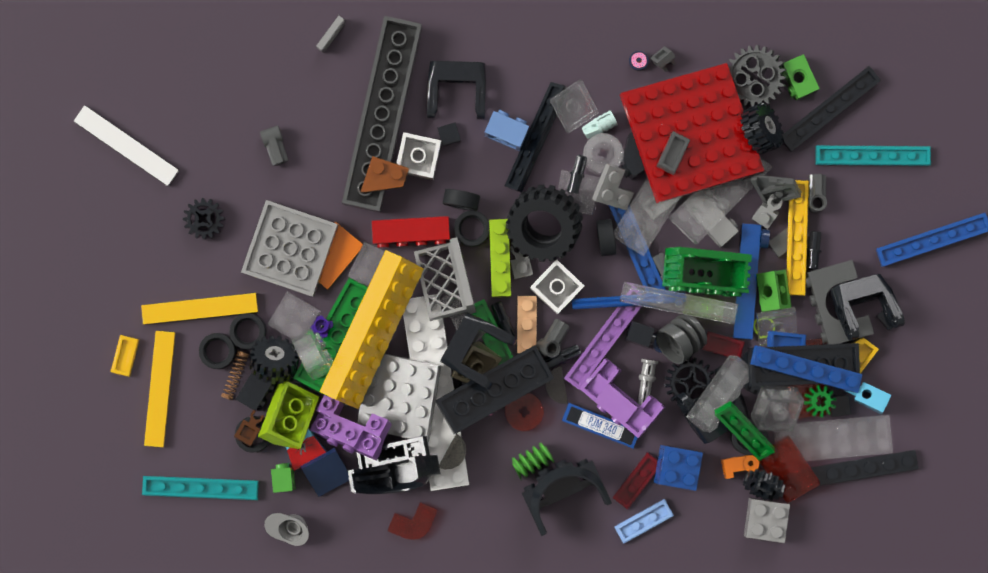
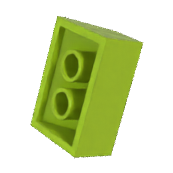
M287 381L278 384L258 437L274 445L301 449L319 396Z

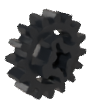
M205 198L201 199V203L195 199V205L188 204L190 210H184L187 217H184L183 221L188 223L184 227L186 229L190 228V235L196 233L195 238L197 239L200 235H202L203 240H206L207 235L214 238V232L220 233L218 227H224L220 223L225 220V217L220 216L224 211L217 209L219 207L218 203L212 205V199H209L208 203H206ZM202 206H207V207H209V208H207L206 210H203V211H200V210L198 209L199 207H202ZM198 213L204 216L208 215L206 219L208 220L210 225L205 222H201L202 219L200 218ZM192 214L195 215V222H194L193 224H192ZM216 214V223L214 224L213 216ZM202 227H208L210 229L209 231L205 232L198 231Z
M755 469V472L749 470V473H746L743 480L744 489L750 490L749 494L756 495V498L762 497L763 500H779L780 497H783L786 487L783 484L784 481L779 480V476L773 475L772 472L768 474L765 470L759 471Z

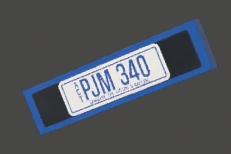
M568 403L562 421L634 449L637 437L622 424L619 426L612 419Z

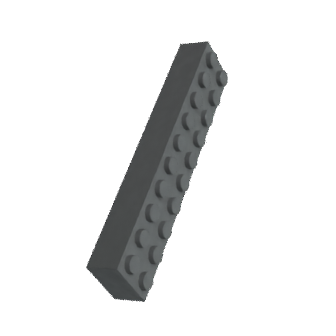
M384 16L342 200L343 205L381 213L386 190L362 193L361 189L372 156L389 162L393 161L422 32V24Z

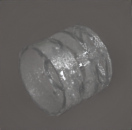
M600 133L594 135L587 141L583 149L582 155L588 158L585 168L590 173L601 176L606 163L617 167L620 166L624 151L620 141L611 134ZM601 149L603 152H608L605 159L603 156L599 157Z

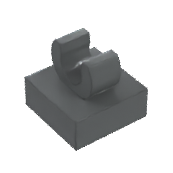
M665 46L650 57L653 64L665 72L668 71L666 64L669 62L673 66L676 65L673 60L676 56Z

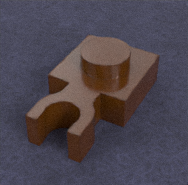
M255 410L250 415V421L243 420L234 435V438L250 447L260 432V428L256 427V425L261 423L264 415H261L260 419H254Z

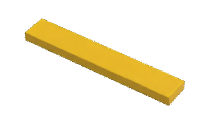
M795 180L801 190V197L791 199L788 203L786 273L789 294L805 296L809 181Z
M256 293L141 305L143 324L258 312Z
M155 332L144 446L164 447L175 332Z

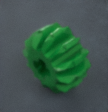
M816 385V391L810 387L809 392L811 395L804 394V397L809 398V401H803V404L810 405L806 411L810 412L813 410L812 416L814 417L819 412L820 418H823L824 411L827 415H830L831 411L828 408H836L835 405L831 404V401L835 402L837 399L830 398L834 393L832 390L826 393L828 390L827 386H824L822 391L820 385ZM817 397H823L824 400L822 401V406L816 404V402L818 401Z

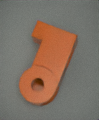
M753 455L721 459L725 479L734 478L733 472L755 471L759 467V460Z

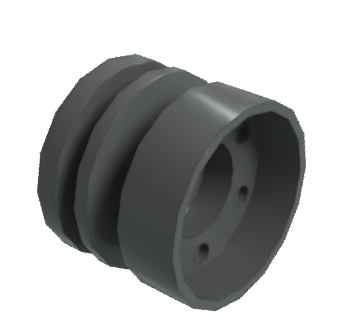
M687 313L679 314L670 324L665 325L656 332V342L659 349L675 364L684 363L693 353L698 352L699 349L707 344L705 330L693 316Z

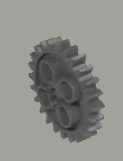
M759 45L755 46V50H753L752 46H748V51L741 48V55L734 53L736 59H729L732 66L728 67L740 102L744 100V106H748L751 102L753 107L757 102L760 104L765 101L767 104H771L770 98L777 100L775 93L782 94L779 87H785L786 85L781 83V81L787 79V77L782 76V73L786 72L787 69H781L780 67L784 62L777 61L780 55L773 57L774 50H770L767 53V47L765 46L760 51ZM752 58L757 60L755 68L749 66V61ZM742 66L753 73H758L757 76L767 81L770 85L766 86L760 80L754 79L751 74L742 70ZM768 68H771L773 71V75L771 78L767 79L765 77V71ZM741 74H745L747 77L744 84H740L738 81ZM760 84L762 86V92L759 95H756L754 92V88L756 85Z

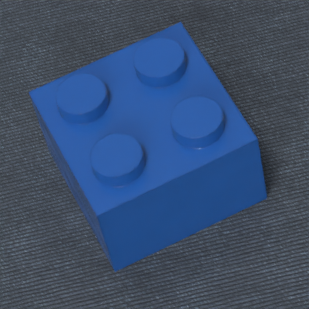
M660 445L654 483L696 491L703 452Z

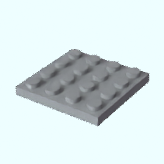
M266 200L241 273L314 297L339 225Z
M384 354L360 405L357 424L365 427L373 413L392 423L387 434L409 439L427 436V442H429L441 366Z

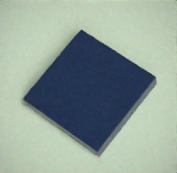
M335 448L301 465L303 473L318 497L349 481L348 469Z

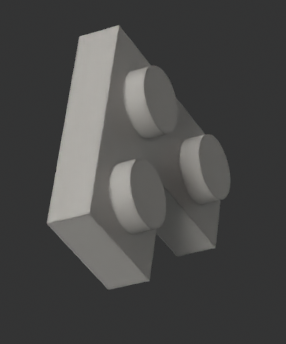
M606 163L592 199L596 202L627 210L634 193L619 187L625 170Z

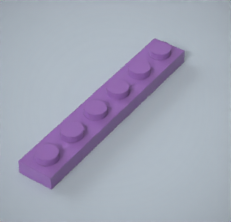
M632 287L626 296L644 294L635 287ZM642 305L617 307L564 379L580 390V387L589 378Z

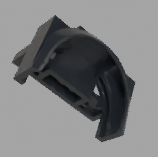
M427 436L385 444L382 446L377 461L357 453L359 469L348 470L351 492L359 494H388L413 490L426 485L431 476L441 474L438 456L430 455Z
M587 458L576 463V467L573 466L571 461L567 462L566 459L555 463L556 467L549 470L546 467L538 471L539 475L535 476L538 481L536 486L532 483L524 487L525 491L521 493L541 536L546 535L547 531L541 520L539 510L544 506L551 505L577 493L589 485H595L605 505L612 504L592 460L588 461Z

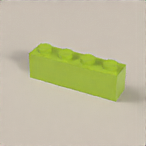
M508 219L489 220L492 298L511 297L510 247L507 235L509 229L506 228Z

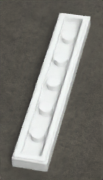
M85 105L75 118L74 122L167 186L171 184L178 174V169Z

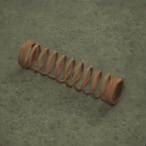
M239 350L237 351L236 356L242 359L235 358V360L242 364L233 363L235 366L239 368L231 367L233 370L239 373L230 371L231 374L237 377L228 376L230 379L234 381L226 380L228 383L234 386L225 385L226 387L232 390L223 389L229 394H221V397L229 400H233L234 394H232L231 392H236V390L231 387L237 388V385L233 383H239V381H237L236 379H241V377H239L236 374L242 375V372L238 370H244L239 365L245 366V364L241 361L246 362L247 360L245 358H248L249 354Z

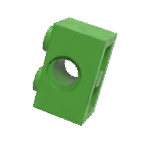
M804 54L780 66L781 69H787L786 72L782 73V76L787 77L785 80L789 84V87H787L791 97H795L796 101L819 90V86ZM794 74H800L803 81L801 83L795 82Z
M786 270L756 274L762 312L792 308Z
M289 463L277 464L276 468L271 469L273 493L296 489L295 472L292 466L289 467Z

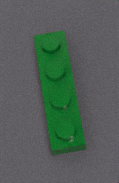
M483 299L475 303L476 313H472V315L498 327L485 300ZM487 333L482 336L485 345L502 358L498 365L513 358L506 343Z
M731 401L714 410L715 416L759 461L775 452L774 446Z

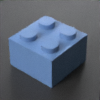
M493 111L485 130V137L520 151L529 131V126L525 120L509 118V114L504 111Z

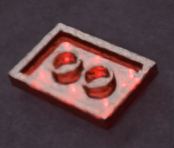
M789 435L772 444L775 452L759 461L768 474L772 472L773 475L779 476V480L784 481L783 484L786 487L783 498L786 503L793 501L820 485V481Z

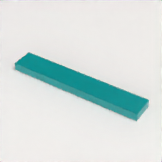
M816 145L815 165L931 166V146Z
M143 476L142 495L258 500L259 481Z

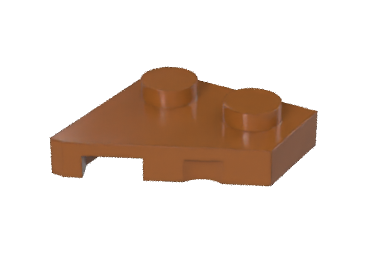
M372 156L361 192L367 193L391 188L404 187L409 168Z

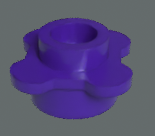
M320 315L316 318L314 325L311 326V331L320 334L322 338H326L328 331L333 328L334 324Z

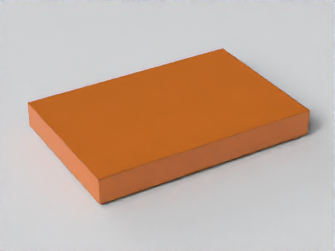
M340 225L338 226L319 281L327 290L364 247L360 241Z

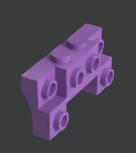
M606 358L583 383L580 390L598 404L597 408L603 413L608 412L616 424L619 426L622 424L637 438H640L666 407L652 395H649L641 406L613 383L622 370Z
M324 395L316 409L319 414L310 431L326 439L329 444L335 447L341 445L349 453L353 454L355 451L377 461L392 423L372 413L365 427L339 416L345 405L344 403Z

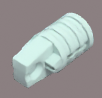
M609 110L583 126L582 130L586 138L590 139L612 129L618 123Z

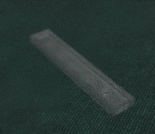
M624 282L620 302L730 324H735L738 304L628 282Z

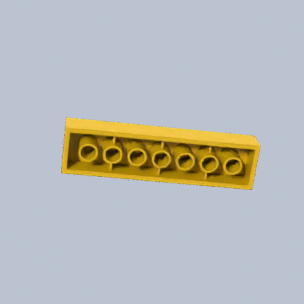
M385 250L319 392L359 409L424 268Z

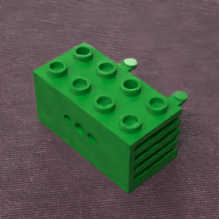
M686 247L666 248L662 287H669V291L676 292L687 291V293H705V295L742 297V293H749L748 286L750 282L747 281V278H750L748 270H751V266H748V263L751 262L752 255ZM690 269H693V275L689 274ZM699 269L703 271V275L701 277L698 276L697 273ZM708 271L711 272L710 277L707 276Z

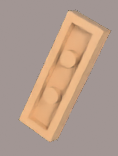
M517 296V354H520L536 345L537 296Z

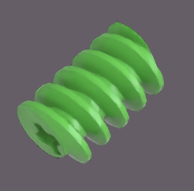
M540 442L539 450L533 446V453L526 450V457L520 453L518 454L519 460L514 457L512 458V465L520 480H522L521 474L526 478L528 477V470L533 474L535 473V467L542 470L541 463L549 466V459L555 463L547 446Z

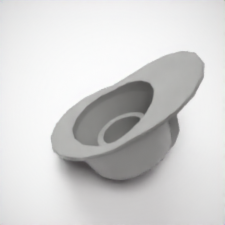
M274 513L265 520L264 527L266 532L275 539L294 546H301L309 538L308 526L300 515Z

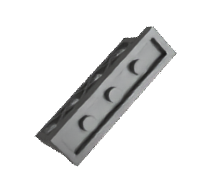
M452 238L446 244L415 251L416 264L424 267L420 281L430 321L464 312L476 313L458 238ZM449 249L450 254L446 259L438 256L441 251ZM429 255L432 258L426 265L420 262V256ZM435 259L443 263L439 270L430 267ZM446 265L453 268L450 276L441 273ZM428 270L435 273L431 281L424 278ZM439 276L447 279L442 287L435 284ZM450 282L458 286L454 293L446 290ZM431 287L440 290L435 298L428 295ZM443 292L451 296L446 304L438 300ZM454 299L462 303V307L455 309L450 307ZM435 304L444 307L440 313L432 314V308Z

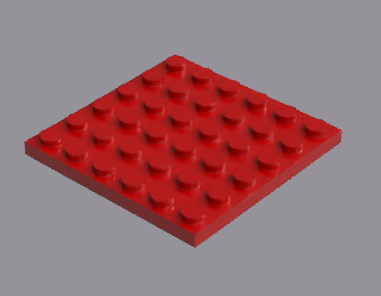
M727 63L620 94L656 204L764 171L757 150L754 151L752 145L749 146L747 143L748 139L744 137L745 132L741 128L743 126L741 124V114H743L744 110ZM673 131L690 139L674 175L656 167Z

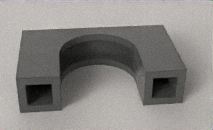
M853 260L806 273V288H810L812 294L809 296L812 307L815 306L816 308L815 320L817 325H821L822 332L820 337L823 344H840L849 341L840 321L829 314L826 308V296L833 286L858 278ZM869 315L856 318L859 325V338L874 334Z

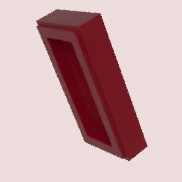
M707 331V344L702 350L740 360L745 342Z

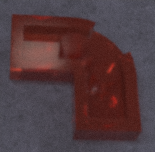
M420 502L413 520L394 513L387 531L406 539H419L429 531L438 509Z

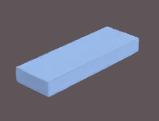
M662 499L617 524L614 528L624 544L674 515L666 500Z

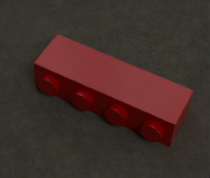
M449 216L373 220V244L377 245V248H387L389 244H396L397 247H406L408 243L415 242L416 246L427 245V242L435 241V245L446 244V241H450Z

